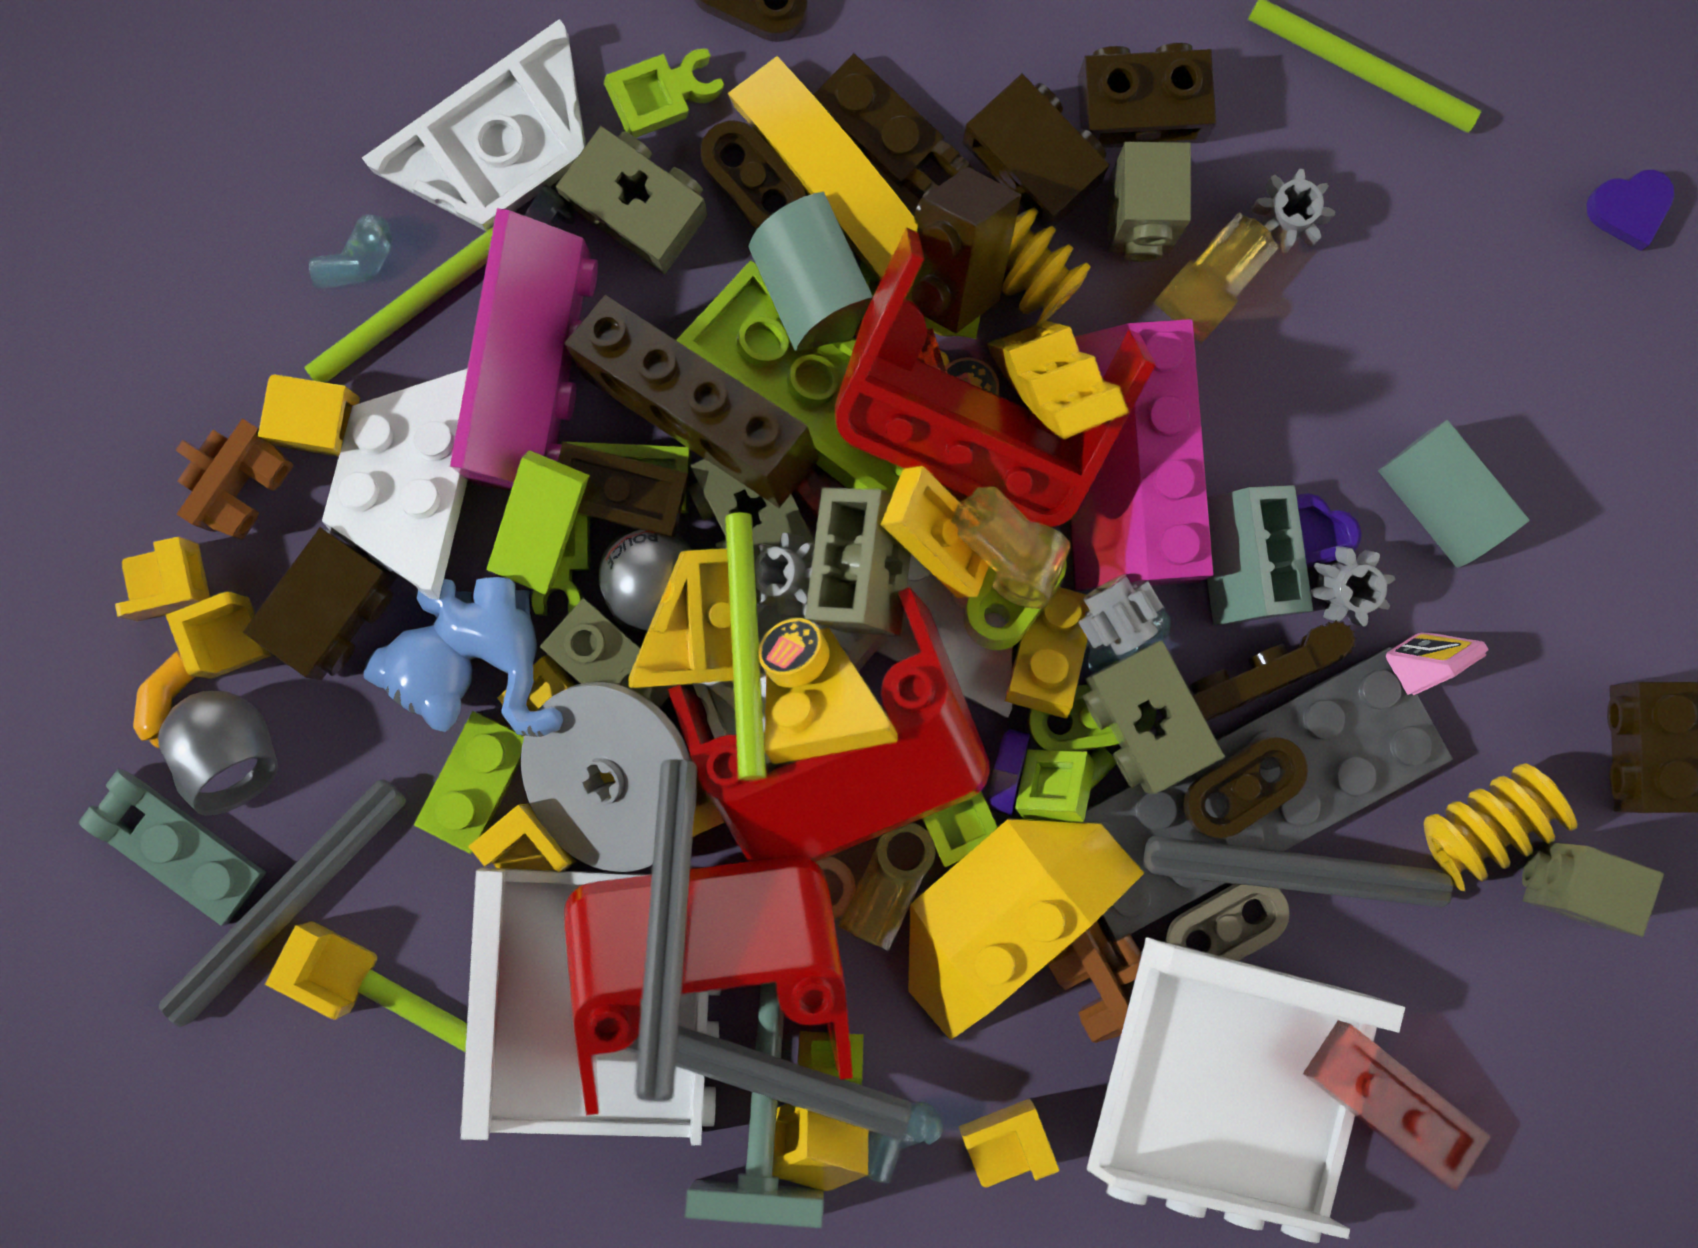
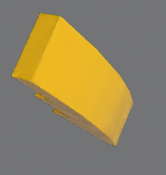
M776 56L728 93L735 109L794 172L808 195L824 191L850 249L881 281L906 227L917 232L918 225L915 223L914 216L840 125L782 60Z
M1045 321L1038 327H1036L1037 324H1034L987 343L992 358L1028 408L1049 429L1062 438L1128 413L1119 386L1102 380L1095 357L1079 352L1073 332L1069 326Z

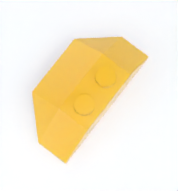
M1007 819L910 904L909 993L945 1035L952 1040L993 1011L1092 926L1145 872L1102 823Z

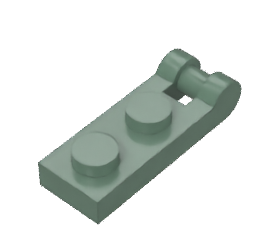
M117 769L106 784L110 791L98 807L91 805L79 820V824L96 838L116 848L221 926L229 924L267 872L142 780L123 769ZM131 805L145 813V816L134 830L120 821Z

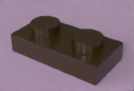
M562 442L557 462L590 475L577 512L578 515L675 537L690 480L688 473Z

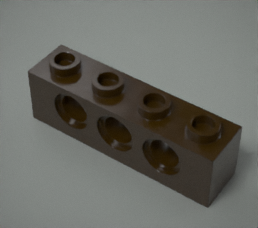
M604 295L565 342L584 379L779 509L819 460L806 424L606 295Z

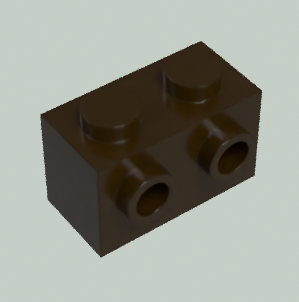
M1169 43L1156 48L1155 52L1131 53L1130 49L1124 46H1108L1094 51L1093 55L1084 56L1078 74L1081 128L1091 132L1104 148L1123 147L1125 142L1206 143L1216 125L1211 49L1193 50V46L1188 43Z
M1021 73L966 123L963 144L1002 185L1012 190L1018 189L1021 192L1020 204L1026 211L1035 207L1039 211L1035 220L1045 229L1049 226H1056L1103 182L1110 164L1104 159L1107 154L1099 140L1084 128L1077 131L1061 114L1063 107L1056 95L1042 83H1037L1034 86Z
M966 167L937 188L930 189L923 195L917 205L914 220L918 225L917 232L919 233L924 260L905 299L913 302L921 310L924 317L957 334L999 302L1021 194Z
M319 527L244 629L243 633L305 678L323 680L327 673L334 676L348 662L355 650V644L350 641L363 623L367 621L372 624L386 610L393 598V592L389 588L397 577L333 532Z
M1636 682L1609 685L1610 701L1607 709V720L1611 731L1612 765L1609 783L1613 795L1614 812L1698 813V682Z

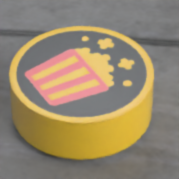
M795 618L775 625L765 634L759 645L758 657L762 667L774 683L783 687H799L814 680L824 670L829 659V646L813 622Z

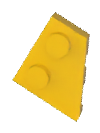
M727 548L680 552L629 675L630 688L734 680Z
M829 627L819 629L828 643L829 659L824 670L814 680L799 687H783L774 683L766 673L764 751L773 764L897 742V732Z

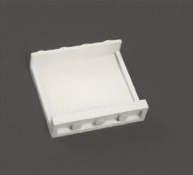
M481 867L476 871L461 1139L488 1140L490 1132L690 1137L691 1145H701L702 1126L714 1127L715 1087L704 1086L705 1076L676 1067L674 1096L671 1101H642L637 1098L635 1093L638 1054L624 1049L614 1053L596 1055L599 1114L586 1116L572 1013L564 928L565 903L571 893L584 884L651 874L562 871L558 873L556 870ZM721 989L681 995L679 1025L719 1038V1022L707 1021L708 995L720 996Z
M1146 937L1087 1170L1108 1184L1107 1194L1126 1202L1145 1205L1147 1197L1150 1195L1167 1199L1166 1206L1168 1208L1194 1217L1204 1218L1206 1210L1209 1208L1225 1212V1220L1253 1230H1263L1264 1222L1269 1221L1282 1224L1281 1231L1283 1233L1308 1242L1319 1243L1322 1233L1348 1239L1350 1229L1331 1219L1330 1214L1376 1029L1378 1027L1399 1033L1405 1007L1372 995Z

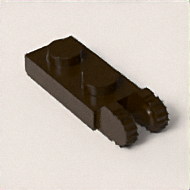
M855 53L813 94L862 153L900 188L903 186L907 187L919 200L928 190L939 186L925 173L919 171L930 158L951 178L966 167L974 170L970 163L952 145L944 142V136Z
M1337 620L1333 623L1329 621L1325 624L1326 626L1322 624L1315 627L1307 635L1303 636L1300 639L1297 650L1288 653L1282 643L1248 659L1252 669L1230 679L1226 669H1223L1192 683L1191 688L1195 694L1192 697L1205 721H1210L1330 667L1331 664L1335 665L1338 663V660L1341 661L1346 657V654L1349 655L1352 652L1351 649L1356 646L1354 641L1357 638L1353 634L1355 631L1350 629V625H1345L1344 621L1341 623L1337 622Z

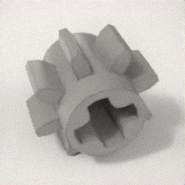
M1299 169L1292 180L1285 184L1276 175L1270 177L1265 184V188L1271 198H1259L1251 208L1253 213L1263 215L1264 227L1257 235L1259 239L1267 238L1270 235L1272 238L1281 241L1283 253H1287L1299 238H1302L1308 246H1314L1321 238L1320 230L1315 224H1326L1335 216V210L1323 207L1324 200L1322 195L1329 187L1328 184L1323 183L1316 186L1314 183L1305 180L1304 169ZM1295 205L1299 206L1303 212L1302 215L1295 214L1289 218L1283 211L1284 207L1289 209Z
M791 533L782 534L780 548L760 544V554L754 563L755 585L760 591L756 599L758 604L777 606L780 615L800 617L802 603L807 604L815 544H805L803 536Z
M1336 547L1335 561L1327 565L1321 563L1314 564L1313 567L1320 574L1317 587L1310 591L1311 597L1323 599L1329 604L1324 612V618L1327 620H1337V622H1340L1347 614L1351 623L1367 626L1368 612L1377 608L1389 609L1390 605L1385 600L1387 585L1395 580V576L1384 574L1375 568L1380 558V554L1377 552L1364 550L1356 559V554L1352 548ZM1350 577L1353 585L1357 586L1354 594L1351 588L1346 586Z
M1125 574L1120 575L1100 585L1083 598L1089 611L1085 613L1086 617L1078 621L1093 648L1104 643L1105 646L1111 645L1115 654L1120 655L1142 645L1158 632L1152 619L1158 616L1156 612L1164 607L1149 581L1139 586L1137 584L1131 585Z

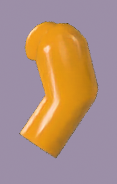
M175 651L139 686L137 691L133 728L142 741L149 740L156 748H159L158 735L160 727L171 711L172 699L195 678V676L188 675L179 651Z

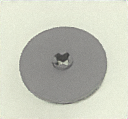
M588 682L559 692L548 699L537 711L548 707H555L559 710L563 717L560 729L542 737L524 736L521 772L526 795L532 810L561 848L590 866L614 872H628L653 865L661 764L663 761L670 759L692 761L682 736L670 719L655 704L626 687L606 682ZM600 772H611L616 783H604ZM696 783V792H695L694 812H695V808H696V799H697V783Z

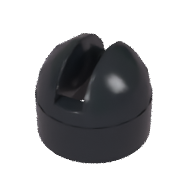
M545 185L540 190L524 215L558 229L560 228L554 224L557 218L570 225H573L574 211L570 203L548 185Z

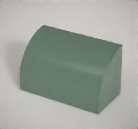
M824 191L800 198L772 214L756 230L748 246L795 352L852 339L873 298Z
M1448 420L1425 432L1378 470L1457 568L1485 554L1530 521Z
M1295 485L1248 487L1207 498L1213 576L1207 578L1213 625L1255 621L1313 611Z

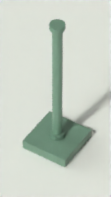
M776 982L764 983L760 986L755 1050L781 1059L784 1013L779 1005ZM752 1092L746 1174H739L738 1182L696 1179L687 1190L685 1218L821 1228L824 1190L779 1186V1177L772 1176L778 1100Z

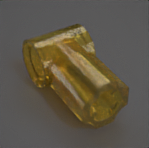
M1238 213L1208 245L1209 247L1194 263L1190 260L1154 302L1172 320L1193 319L1194 339L1200 344L1205 341L1238 303L1239 300L1236 298L1238 294L1279 248L1272 238L1271 232L1255 218H1249Z
M996 487L977 488L970 497L959 502L953 514L951 522L958 528V536L997 573L993 586L999 595L1016 605L1026 608H1045L1050 602L1070 551L1069 541L1059 531L1049 526L1030 522Z
M912 822L878 837L872 856L838 925L840 928L862 940L889 951L925 874L934 862L936 854L935 845L928 831L919 824ZM903 832L916 834L923 843L921 859L917 864L907 868L895 866L887 856L888 843L895 835Z

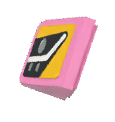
M1422 632L1415 634L1388 651L1386 658L1407 695L1412 693L1414 696L1455 677L1485 657L1489 649L1482 641Z

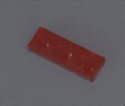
M1338 1020L1302 1073L1439 1183L1453 1190L1458 1189L1491 1137L1352 1024Z

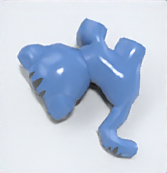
M509 578L477 579L473 595L474 602H472V593L467 591L457 592L452 580H443L439 599L428 598L418 590L417 600L422 609L437 617L434 625L403 631L389 645L377 648L365 662L364 679L379 688H384L390 698L413 714L422 715L425 722L435 730L446 732L456 723L461 711L460 699L471 685L473 671L471 659L481 658L494 667L508 673V685L501 712L517 735L542 737L558 731L563 722L562 713L555 707H548L540 711H529L526 706L534 682L533 661L538 647L535 628L530 616V591L515 590V583Z

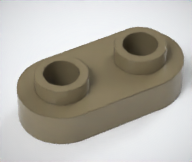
M1234 884L1177 916L1167 929L1165 942L1186 947L1188 935L1193 931L1201 930L1207 937V945L1202 952L1239 961L1275 941L1282 935L1289 921L1288 902L1283 893L1277 888ZM1251 899H1256L1262 906V915L1256 922L1247 923L1242 916L1243 905Z

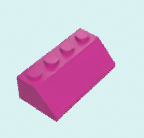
M499 208L496 210L450 467L474 485L511 491L521 459L529 450L558 461L562 444H557L561 419L570 421L576 399V383L568 382L572 356L565 342L582 323V320H579L583 296L593 297L598 275V261L590 259L591 253L582 237L511 210Z
M1193 319L1128 323L1074 337L1079 352L1095 357L1102 378L1128 329L1141 335L1156 363L1152 374L1079 509L1070 519L1075 591L1094 590L1107 581L1124 574L1129 579L1131 585L1137 584V586L1146 581H1149L1151 586L1197 583L1213 576Z

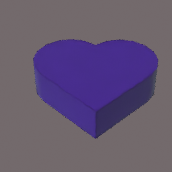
M1653 169L1643 170L1628 180L1621 178L1610 179L1599 185L1589 195L1586 204L1587 215L1591 222L1601 230L1642 251L1650 245L1672 205L1675 196L1674 186L1665 174Z
M1311 493L1296 496L1307 568L1313 567L1315 563L1326 564L1335 561L1336 547L1352 548L1353 551L1359 547L1362 538L1361 527L1357 519L1350 513L1341 510L1331 511L1321 497Z
M1010 728L1004 732L993 770L988 800L990 810L1009 815L1013 814L1031 733Z

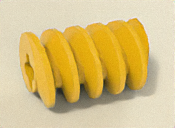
M1034 207L1016 217L1005 273H1009L1003 283L1002 292L1006 296H1012L1026 290L1019 304V310L1023 314H1029L1043 308L1037 321L1036 327H1038L1060 309L1081 287L1091 266L1085 262L1073 269H1067L1065 264L1073 247L1067 244L1052 252L1048 249L1056 229L1053 226H1049L1037 233H1033L1030 228L1039 212Z
M1527 763L1519 764L1514 767L1511 779L1505 776H1498L1492 779L1489 785L1490 792L1482 788L1471 791L1467 798L1468 805L1460 801L1448 804L1445 810L1446 818L1439 814H1431L1425 818L1423 823L1424 833L1434 860L1445 874H1449L1452 877L1454 886L1460 891H1465L1461 872L1466 869L1481 882L1488 879L1483 861L1487 857H1490L1500 868H1508L1510 860L1506 846L1511 844L1522 855L1526 857L1531 855L1533 849L1528 837L1529 833L1534 832L1548 844L1555 841L1550 821L1556 819L1569 831L1577 828L1578 824L1571 806L1549 776Z

